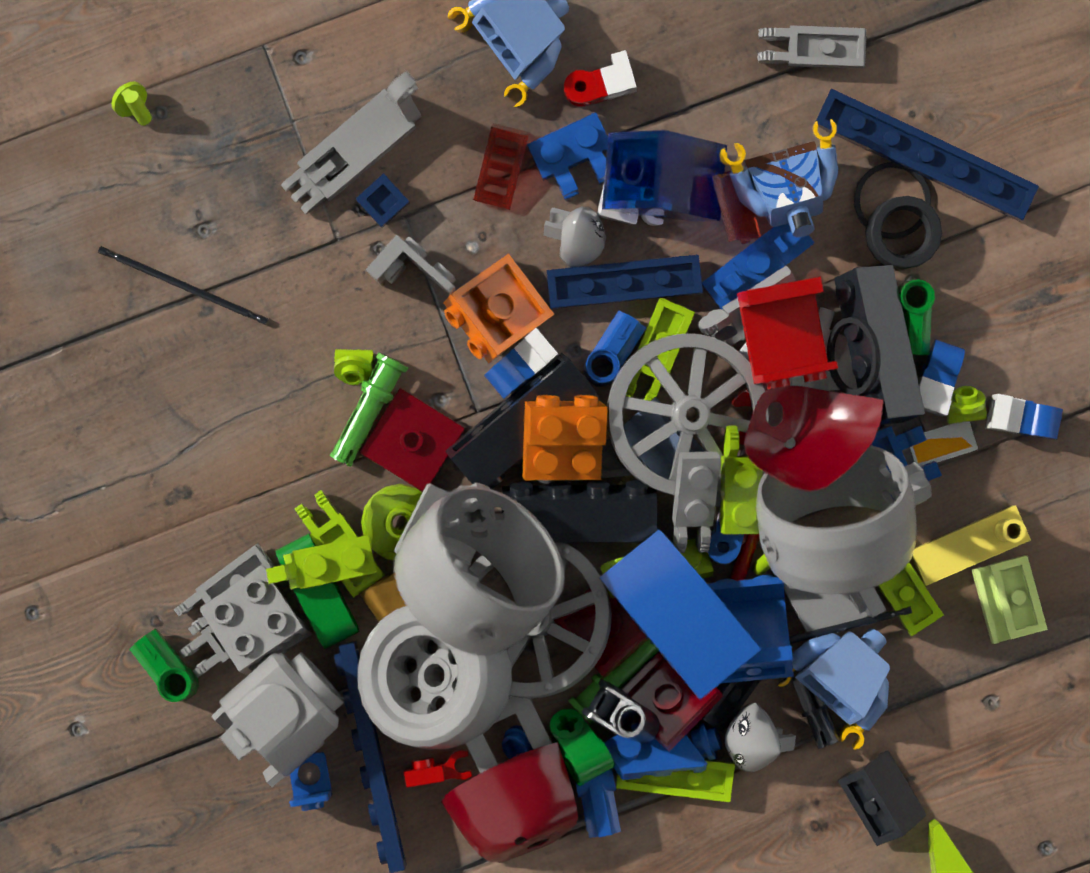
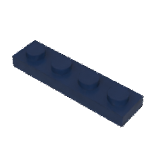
M699 254L547 270L550 309L703 293Z

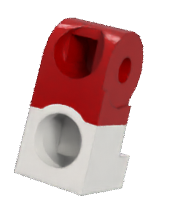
M626 50L611 54L613 64L611 66L591 72L585 70L571 72L564 82V92L568 102L577 107H586L637 92V86Z

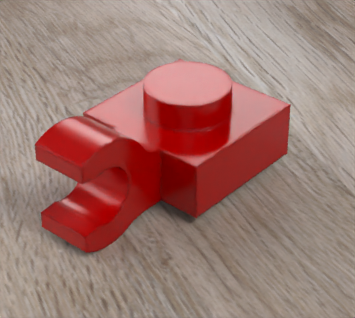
M459 749L454 751L445 763H435L434 757L411 761L412 767L406 768L404 771L406 788L442 782L447 779L465 780L470 778L472 770L459 771L455 766V761L458 758L469 756L468 750Z

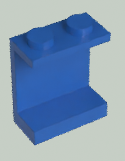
M760 575L751 580L735 581L733 579H721L715 583H708V586L761 648L757 654L721 683L793 677V657L789 640L784 582L778 577Z

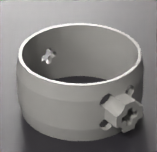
M872 445L843 476L825 489L810 492L793 488L765 473L758 486L756 513L761 546L771 570L786 584L817 594L854 593L870 589L888 581L902 571L914 553L917 536L915 505L925 502L928 498L932 497L931 484L926 479L924 470L916 462L904 467L894 455ZM858 506L883 512L862 523L840 528L818 529L791 524L804 515L832 507Z
M478 482L470 486L460 485L457 489L436 501L408 531L395 558L397 585L403 600L415 618L431 634L447 645L475 655L501 653L524 639L551 611L564 585V568L560 553L544 526L521 504ZM494 507H501L504 510L503 514H495ZM450 518H457V520L450 523L446 522ZM476 527H483L487 529L484 532L472 531V529ZM442 536H447L467 544L490 561L508 584L516 606L501 602L475 586L461 572L451 558ZM488 625L492 626V631L486 630L482 634L478 633V627L484 629Z

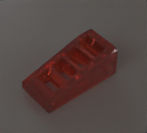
M495 123L491 126L473 198L474 201L510 210L530 135L529 132ZM501 138L519 143L518 148L513 149L496 144L497 139ZM496 153L515 158L514 164L493 160V154ZM489 169L510 173V180L489 175ZM488 183L507 188L506 195L484 190L485 184Z

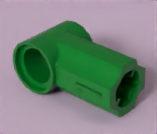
M924 280L905 281L898 287L912 354L930 355L931 314L935 301L934 289ZM912 286H918L924 293V300L917 308L910 306L906 300L907 291Z
M157 628L144 635L129 649L155 682L160 695L165 700L180 702L190 699L197 692L199 687L197 676L192 669L183 663ZM176 673L182 675L186 680V689L181 695L174 693L170 687L171 678Z

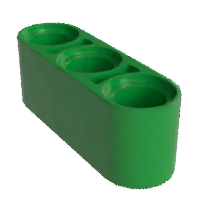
M310 533L275 550L280 565H285L283 555L293 553L292 551L314 547L316 544L311 539ZM336 582L300 589V587L293 589L324 649L360 632L354 616Z

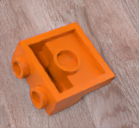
M509 253L454 291L443 302L446 306L444 314L447 321L456 329L462 327L470 338L467 341V345L471 353L478 359L484 357L488 363L494 361L531 331L555 315Z
M554 395L536 396V401H525L522 474L524 480H601L602 445H606L607 406L598 401V397L592 395H577L574 401H560V397Z

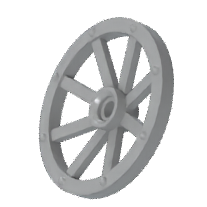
M677 334L663 337L647 344L634 353L617 374L611 387L607 404V426L610 440L617 456L627 470L647 486L663 493L675 495L679 453L689 452L693 434H696L706 452H718L720 457L723 456L707 426L713 425L726 428V426L736 425L738 431L747 433L750 421L711 413L710 409L745 384L751 399L753 414L755 406L762 393L765 392L762 383L754 384L750 362L727 343L700 334ZM676 348H694L688 396H685L657 355ZM706 351L728 362L737 371V374L702 399L700 397ZM645 363L674 401L672 405L625 396L633 377ZM625 408L668 416L670 422L630 447L623 427L622 410ZM689 408H693L697 413V417L693 422L686 418V412ZM767 408V411H766V419H767V422H768V420H769V417H768V408ZM678 431L681 433L670 478L666 479L648 469L637 457ZM745 447L739 456H747ZM721 462L717 491L721 489Z
M555 543L562 559L564 573L569 562L573 564L587 580L591 592L553 606L548 615L524 639L507 650L512 668L530 639H533L541 676V682L536 683L512 681L509 696L534 699L552 696L565 691L582 680L592 670L606 647L612 619L611 603L607 588L599 579L601 575L592 563L579 551L565 543ZM483 555L480 556L469 568L480 578L476 586L489 596L506 604L516 606L514 601L480 583L483 577L494 567ZM595 604V626L590 642L554 624L555 619ZM548 634L583 652L576 663L556 677L553 676L545 638Z

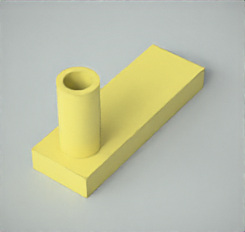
M1012 505L916 547L912 560L923 584L927 586L1031 541L1016 505Z

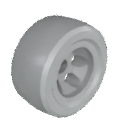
M408 606L396 609L376 625L362 648L358 665V688L362 704L371 721L385 735L395 741L421 749L453 748L468 743L488 731L500 717L508 701L512 684L511 661L507 649L494 655H475L455 649L431 634L415 618ZM489 625L484 629L478 627V633L481 634L486 630L492 631V626ZM430 640H433L438 645V649L434 654L429 653L427 649ZM411 658H414L417 662V669L413 673L407 669V662ZM440 672L445 673L443 681L440 680ZM416 686L421 690V698L417 702L412 700L411 691ZM442 696L446 703L437 710L435 706L436 700Z

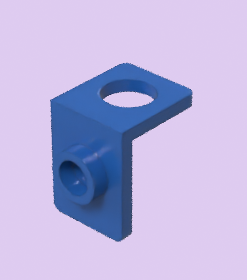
M318 752L313 753L290 774L293 790L290 807L301 806L302 811L324 807V801H328L333 795L326 754ZM305 763L316 764L321 773L319 781L312 785L304 784L298 776L301 765Z

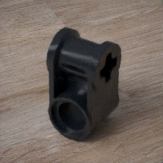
M600 679L598 682L600 688L589 707H584L581 712L591 720L622 737L638 743L652 741L660 729L657 715L632 699L622 689L604 679ZM640 715L641 724L633 732L632 721L636 716Z

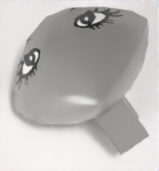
M581 206L571 212L552 207L549 221L546 220L544 224L543 236L561 240L559 257L569 268L588 265L599 257L604 249L606 235L603 223L597 213L590 207Z
M752 703L741 708L729 724L725 734V747L740 770L756 772L774 762L780 752L794 750L796 736L793 734L782 735L783 729L774 726L769 715L759 704Z

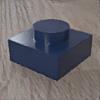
M384 173L355 198L381 228L410 204L409 200Z

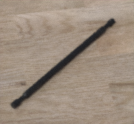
M100 246L98 253L104 256H110L120 263L240 315L251 317L261 324L266 325L268 322V318L262 315H256L250 310L126 256L113 253L103 246Z
M911 606L898 611L881 613L873 618L869 616L789 636L790 644L892 619L899 615L912 614Z

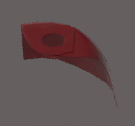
M785 386L768 389L760 396L752 414L744 440L745 452L749 460L756 467L793 488L808 492L825 489L843 476L873 443L881 423L884 400L806 386ZM778 402L783 407L784 414L781 423L774 427L767 422L766 411L771 403ZM790 438H794L796 441V445L793 448L784 446Z
M558 742L517 755L455 787L441 801L470 846L481 857L490 862L501 863L545 847L572 829L578 820L573 790ZM518 837L528 839L520 845L515 844V839ZM544 839H549V840H547L546 842H544V843H542V844H540V845L527 848L528 846H530L531 844H533V843H535V842H538V841H541V840H544Z

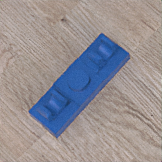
M789 223L773 227L704 280L702 287L717 306L723 309L724 305L737 298V293L751 289L782 269L815 242L809 235L794 237Z

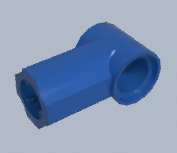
M618 310L585 362L584 375L586 379L597 387L611 384L643 335L646 327L632 316ZM598 358L606 359L612 366V373L607 377H598L593 373L591 363Z
M612 769L582 786L576 784L578 798H582L583 814L589 838L604 837L621 832L613 792L616 791Z

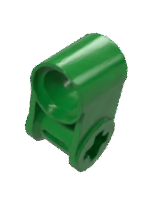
M563 709L553 715L550 720V730L554 736L553 743L558 742L565 766L577 785L582 786L614 768L612 756L606 745L595 735L578 711Z

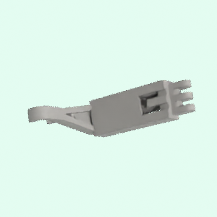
M407 71L396 78L388 86L387 91L383 89L297 162L300 168L281 184L285 191L292 189L297 183L302 186L291 196L295 203L299 202L307 194L311 197L301 207L305 215L326 198L330 202L416 129L414 123L422 116L411 95L418 87L416 86L417 82ZM328 175L330 178H332V177H334V178H333L332 180L328 181V180L325 178V176Z

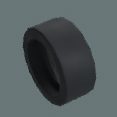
M902 196L888 199L875 208L868 218L865 234L867 246L875 259L883 265H893L895 269L918 267L932 258L940 246L942 228L940 218L932 206L920 198ZM895 211H911L919 216L925 225L926 235L924 243L919 250L910 255L895 254L883 242L881 232L883 223Z

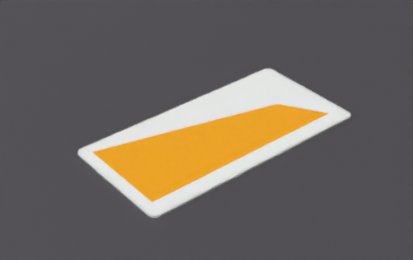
M970 422L954 423L924 432L927 440L910 447L914 462L919 466L932 461L940 462L978 449Z

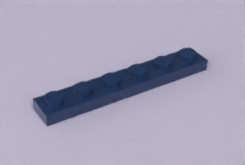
M832 88L816 119L818 127L830 133L832 130L830 119H832L837 127L836 136L1019 222L1024 220L1039 188V185Z
M357 641L349 642L339 646L340 653L334 654L335 664L339 677L346 676L349 691L343 692V699L347 714L354 713L357 728L351 729L355 751L363 752L366 765L360 767V775L364 789L371 788L374 803L368 804V810L372 826H379L382 841L377 842L381 865L388 863L390 873L405 870L407 865L376 725L371 721L362 704L358 688L360 653Z

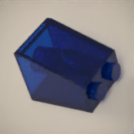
M668 130L609 133L602 209L685 221H720L725 164L721 162L719 154L721 149H725L727 153V145Z

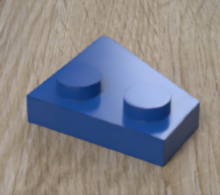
M638 723L632 725V731H636L640 725ZM617 734L604 742L612 756L614 769L622 780L640 779L645 775H653L655 777L671 776V773L674 771L694 770V773H701L707 767V762L687 735L670 751L655 739L648 743H638Z

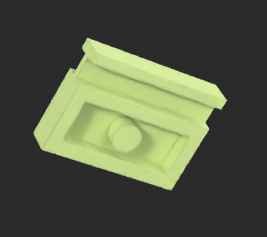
M1027 555L971 569L992 644L1048 630Z

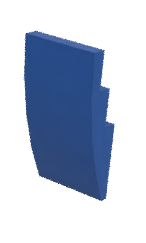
M660 529L599 577L644 635L650 639L698 699H702L761 650L729 609Z

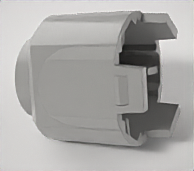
M300 652L292 660L288 659L284 654L272 653L220 699L221 707L212 715V718L226 730L220 739L238 760H242L256 749L270 764L262 773L266 782L273 787L280 780L289 776L325 744L324 740L338 727V716L335 710L344 703V700L331 682L303 653Z

